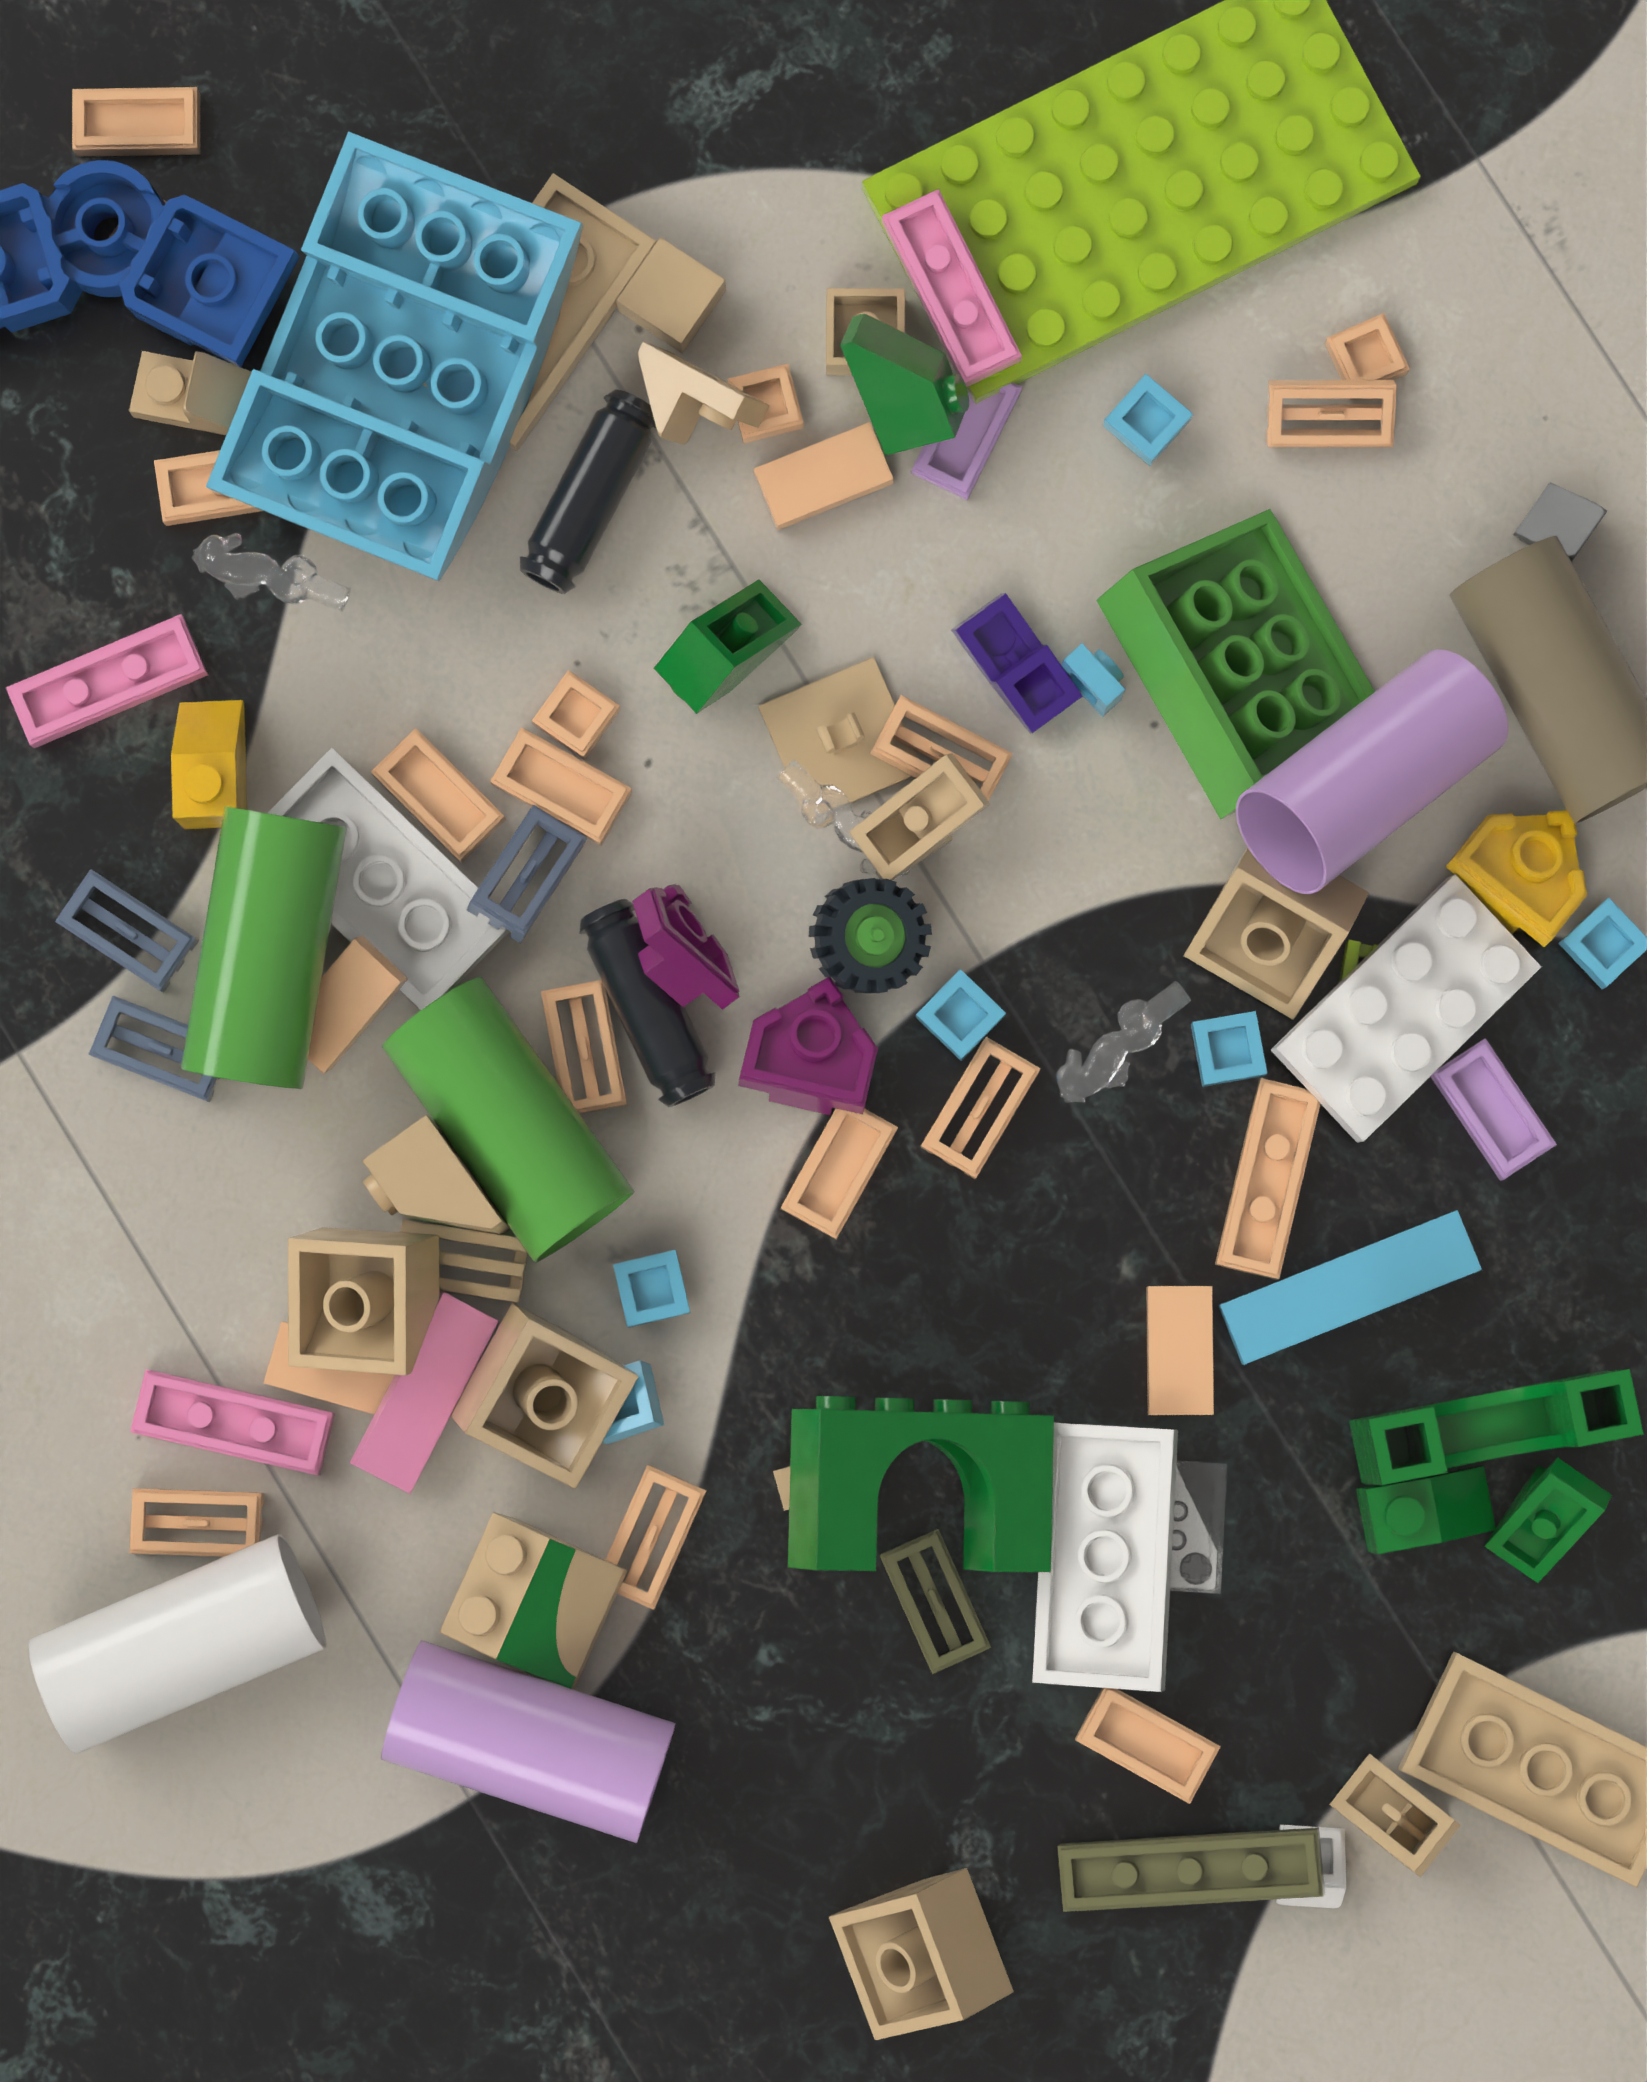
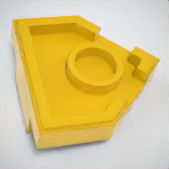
M1567 810L1549 811L1546 815L1514 816L1513 813L1487 815L1445 866L1469 886L1468 888L1511 934L1520 927L1543 947L1552 941L1587 896L1584 871L1579 869L1574 838L1578 835L1577 828Z

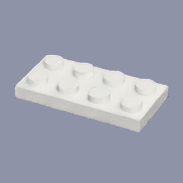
M333 748L268 812V814L347 827L331 924L350 942L359 936L365 937L408 978L399 990L420 1010L454 989L510 932L502 926L497 930L488 924L490 920L488 917L481 913L476 917L466 910L478 887Z
M1454 874L1447 877L1300 1020L1271 1051L1357 1143L1364 1142L1507 1002L1541 966L1459 877Z
M1054 1423L1051 1572H1038L1032 1683L1154 1692L1165 1691L1178 1430Z

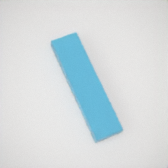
M1458 1210L1218 1305L1240 1361L1242 1365H1245L1480 1271L1482 1268Z

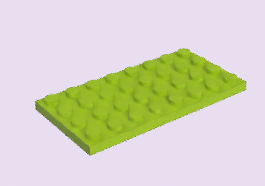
M1224 0L863 180L862 190L907 276L908 274L882 224V216L933 191L940 190L1022 355L1021 362L967 387L974 403L977 404L999 393L1001 388L1009 384H1019L1416 185L1421 176L1326 0Z

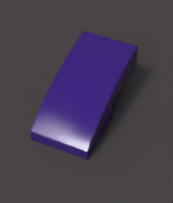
M1006 593L998 595L951 630L995 691L1029 733H1034L1083 697L1048 645L1041 644Z

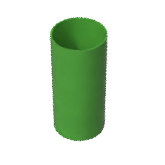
M225 806L181 1069L202 1075L252 1084L293 1089L303 1088L347 827Z
M482 977L471 979L433 1001L400 1026L382 1045L383 1050L535 1263L552 1255L578 1238L634 1194L635 1191Z

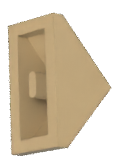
M1371 1754L1365 1758L1329 1804L1419 1877L1423 1875L1461 1826Z

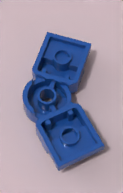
M90 161L69 169L54 183L55 189L49 198L24 183L0 190V328L6 327L12 333L71 314L83 291L101 297L122 296L125 306L137 319L190 346L195 344L241 368L300 258L295 250L187 195L169 199L165 203L143 175L135 169L115 161ZM112 217L119 218L118 229L112 237L103 241L94 240L95 229L101 221Z

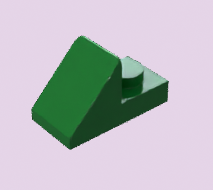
M1557 1457L1548 1469L1539 1466L1533 1471L1496 1526V1530L1488 1538L1484 1547L1539 1583L1606 1510L1612 1494Z

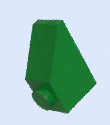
M865 313L853 316L840 347L885 456L955 438L965 411L969 408V395L960 374L953 375L945 353Z
M758 579L692 620L655 665L654 669L670 685L673 692L684 700L697 714L730 693L790 638L802 624Z
M1484 1466L1392 1484L1356 1488L1367 1550L1371 1553L1381 1554L1438 1544L1496 1530Z

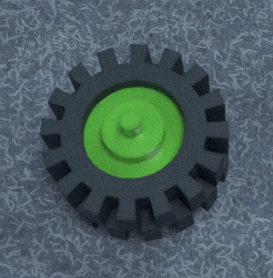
M868 878L843 883V886L838 889H832L824 896L827 899L825 903L817 905L813 916L817 917L816 924L809 926V937H814L815 947L810 948L813 959H819L822 964L819 970L825 977H832L836 981V986L842 989L853 990L854 993H884L890 989H898L908 983L906 979L910 976H917L923 968L919 965L922 957L929 956L931 946L925 945L926 935H932L931 924H924L922 915L926 914L927 911L923 903L916 904L912 899L915 894L907 887L900 888L896 886L897 882L889 879Z

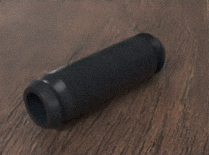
M615 389L604 396V400L607 402L606 407L595 412L528 540V556L520 557V571L525 576L560 594H565L576 587L572 579L584 572L652 442L650 430L652 427L656 428L651 405L637 396L622 390Z
M627 899L617 900L584 916L580 920L579 934L586 933L588 936L587 951L650 1084L662 1092L663 1096L658 1100L667 1107H673L715 1086L716 1072L709 1074L707 1070L708 1055L685 1007H682L644 974L638 953L649 945L644 941L638 919L632 912L635 910L633 903Z

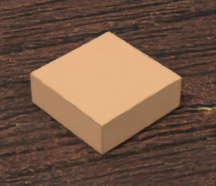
M1384 313L1328 337L1324 343L1341 380H1396L1407 375L1410 370Z
M788 364L727 379L729 384L770 405L759 428L738 421L743 444L804 429V422Z
M568 670L535 715L532 723L585 760L621 708L620 705Z

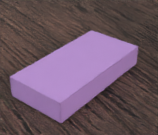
M1015 383L1009 384L1001 388L999 393L977 404L974 403L968 391L969 408L965 411L956 437L923 446L911 470V474L968 500L1023 387Z
M1486 1038L1437 1069L1430 1076L1500 1181L1506 1179L1557 1145Z

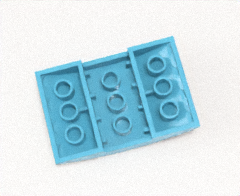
M348 132L301 248V251L307 256L260 371L252 370L206 487L440 582L486 499L509 449V442L519 418L530 398L565 297L583 224Z

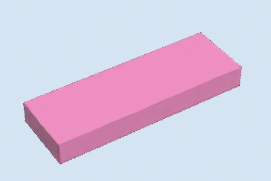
M940 190L933 191L883 215L882 224L956 373L962 376L966 387L1021 362L1022 355Z
M180 614L8 686L6 689L29 745L36 748L208 676V673L186 620Z
M439 1291V1301L412 1373L406 1376H394L350 1464L411 1494L499 1321L455 1297Z
M145 1369L130 1432L319 1476L321 1475L335 1413Z

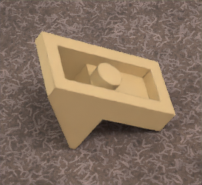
M642 342L638 357L656 429L661 438L682 445L686 444L700 416L729 430L733 429L736 421L759 428L770 405L668 350L646 342Z
M142 351L129 412L134 418L227 435L252 372L198 351L195 352L193 361Z
M953 753L944 755L850 830L849 834L882 878L894 880L952 841L951 835L989 806L990 803Z

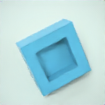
M1145 373L1104 419L1103 426L1145 463L1151 466L1191 421L1193 413Z
M1081 643L1063 660L1062 667L1082 696L1102 717L1121 701L1125 688L1119 681L1124 678V675L1115 662L1102 650L1098 649L1092 654Z
M1607 898L1558 944L1601 989H1604L1647 950V937L1610 898Z
M960 969L915 1017L962 1061L1005 1017L1006 1012Z
M1256 1011L1192 1022L1191 1029L1202 1087L1267 1075Z
M676 1250L613 1264L628 1328L691 1313Z
M639 1360L624 1365L639 1377L602 1443L610 1444L664 1425L651 1364Z

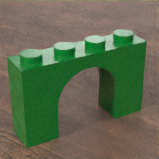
M1630 1369L1599 1371L1349 1420L1362 1484L1386 1485L1448 1473V1468L1500 1457L1561 1447H1582L1644 1435Z
M816 1396V1409H792L788 1568L876 1571L877 1510L882 1479L890 1464L902 1451L915 1443L925 1441L940 1449L951 1460L962 1482L965 1503L963 1569L989 1572H1051L1054 1416L1029 1415L1030 1402L991 1401V1414L972 1413V1400L937 1399L933 1400V1412H914V1399L875 1398V1411L855 1410L856 1397Z

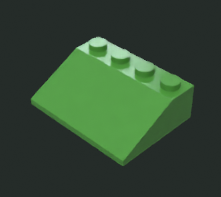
M1271 509L1132 569L1096 600L1220 819L1236 812L1237 800L1243 792L1375 692Z

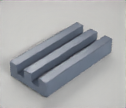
M533 805L470 900L466 910L476 917L479 913L490 919L488 924L497 930L501 926L512 932L510 938L521 944L583 848L587 837ZM538 825L547 831L501 903H495L489 899ZM558 838L568 844L521 918L511 912Z
M92 869L89 870L55 921L163 993L169 986V980L175 971L178 972L185 961L183 959L189 950L192 951L199 941ZM97 888L176 940L177 943L171 952L89 899L94 889ZM83 909L162 961L163 963L158 971L155 973L76 921L75 917L79 911Z
M112 996L89 1055L210 1102L217 1077L202 1075L198 1084L107 1048L111 1037H114L182 1064L184 1051L116 1024L122 1013L183 1038H186L188 1029L187 1024Z

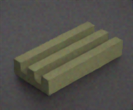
M938 1528L879 1554L932 1674L991 1648ZM931 1546L974 1640L963 1646L920 1552ZM909 1557L949 1647L950 1652L938 1656L897 1564V1561Z

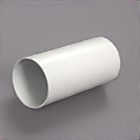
M281 1534L274 1535L33 1637L28 1643L30 1663L43 1703L61 1739L75 1754L327 1647L324 1627L310 1587L292 1549Z

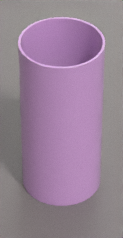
M1442 649L1428 651L1239 796L1236 804L1237 823L1252 855L1275 880L1285 887L1302 894H1313L1320 891L1505 744L1508 736V721L1504 706L1497 692L1488 679L1472 663L1460 655Z
M421 1640L414 1652L400 1688L385 1736L381 1760L637 1843L676 1723Z

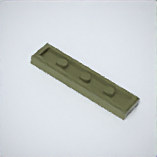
M1319 1828L1062 1843L1058 1845L1063 1912L1323 1897L1325 1895Z

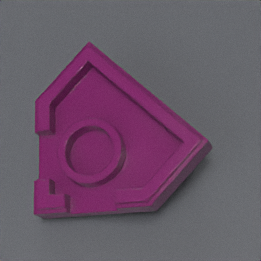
M668 885L664 889L658 887L649 888L632 901L644 941L649 945L638 953L646 976L682 1007H685L702 993L722 1010L740 997L738 993L740 991L728 954L714 934L707 937L700 921L688 908L692 902L680 885Z
M827 977L808 988L805 994L779 1009L775 1007L753 1020L738 1086L769 1093V1102L831 1115L832 1108L863 1115L878 1048L865 1028H861L843 1001V995L831 977Z

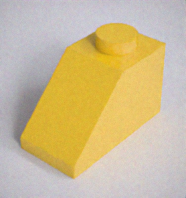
M243 700L179 703L171 751L173 819L184 829L221 828L225 806L247 810L245 711Z

